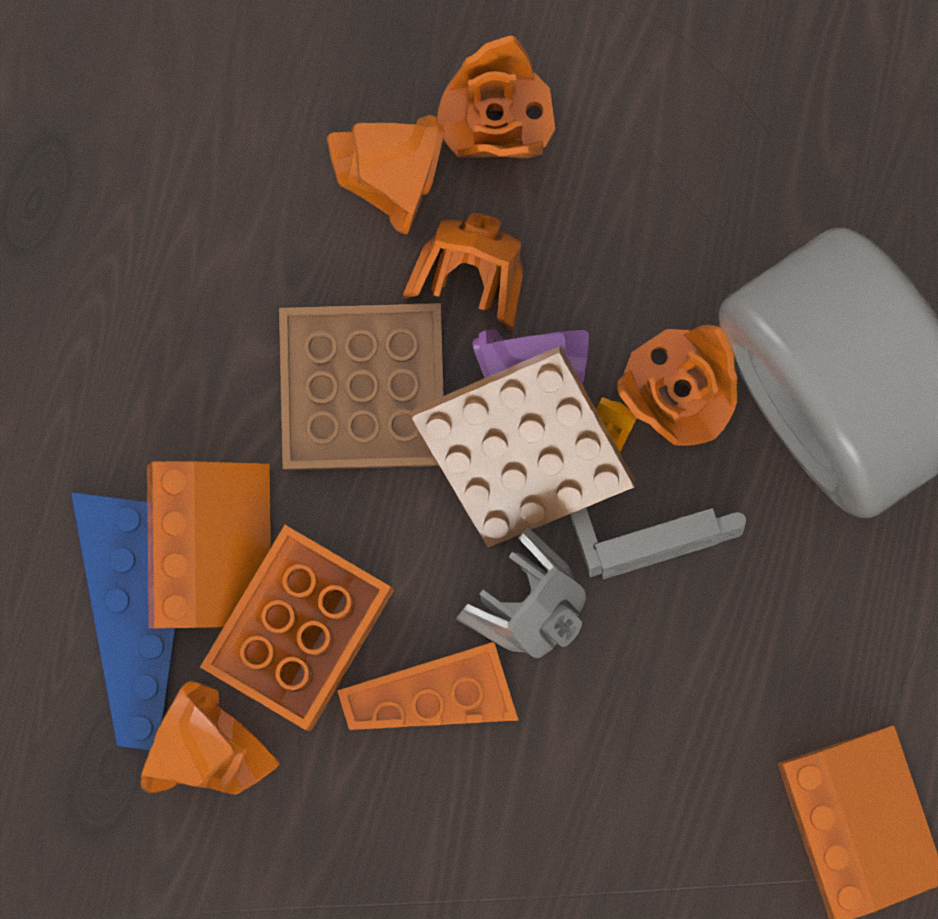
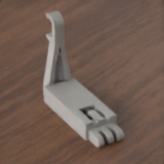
M585 507L570 514L589 577L601 574L602 579L739 537L743 534L746 524V517L740 512L716 518L714 510L711 508L598 543L587 508Z

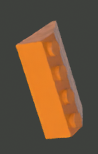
M162 461L147 464L148 628L225 626L271 549L270 464Z
M284 525L200 668L304 730L312 731L389 601L394 589L287 525Z
M894 725L777 763L829 919H854L876 912L938 886V853Z

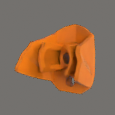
M507 36L486 43L474 55L467 57L445 89L437 113L438 124L444 125L443 140L458 158H530L543 154V148L547 146L555 132L550 88L533 72L530 58L525 48L515 36ZM530 108H537L541 111L542 115L538 119H530L526 112ZM494 112L500 114L502 118L492 121L487 116Z
M428 115L419 118L415 125L357 123L353 126L352 132H333L328 134L327 143L338 184L387 214L392 226L398 232L408 235L421 203L422 195L428 194L433 183L444 136V125L438 124L437 117Z
M471 213L467 221L450 218L443 219L438 226L435 236L424 245L402 299L409 300L410 297L419 295L440 248H442L431 286L433 295L440 296L442 287L446 285L448 274L459 264L467 263L474 265L479 269L484 284V291L478 309L485 310L492 307L500 281L497 319L506 325L507 330L514 332L523 278V267L520 260L522 243L519 239L506 232H500L502 222L489 215Z
M702 325L690 331L666 329L631 352L624 375L617 382L618 394L637 419L650 424L673 445L693 446L715 440L730 421L737 404V375L734 370V352L719 326ZM657 350L664 351L667 355L666 363L662 365L655 364L651 359L652 354ZM677 382L688 386V396L679 397L674 393V387Z
M189 681L178 692L156 732L154 743L141 774V787L148 793H155L170 789L177 784H184L237 795L258 783L278 768L279 760L250 730L219 706L218 690L204 684Z

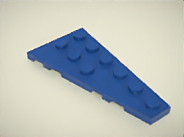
M71 492L117 746L151 750L156 732L165 716L177 628H148L147 502Z

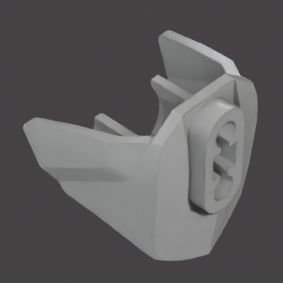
M527 527L520 535L519 540L546 567L548 572L523 554L512 552L509 558L521 566V570L527 574L531 592L526 600L521 603L499 602L485 590H482L480 593L482 604L498 617L467 604L455 620L510 651L525 652L532 657L541 658L554 649L556 644L565 647L576 638L582 626V622L577 616L582 611L586 600V592L575 581L570 567Z

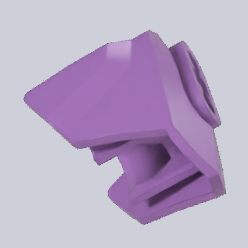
M496 329L480 332L479 337L472 341L473 349L484 378L557 346H561L582 385L586 380L590 333L587 330L553 332L504 340Z

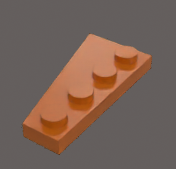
M494 642L337 690L349 730L518 721Z

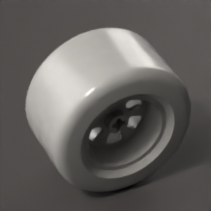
M829 229L732 293L723 301L719 310V327L723 330L734 352V364L765 418L789 452L818 487L836 505L856 517L871 518L879 515L938 475V317L906 275L878 246L863 235L850 229Z

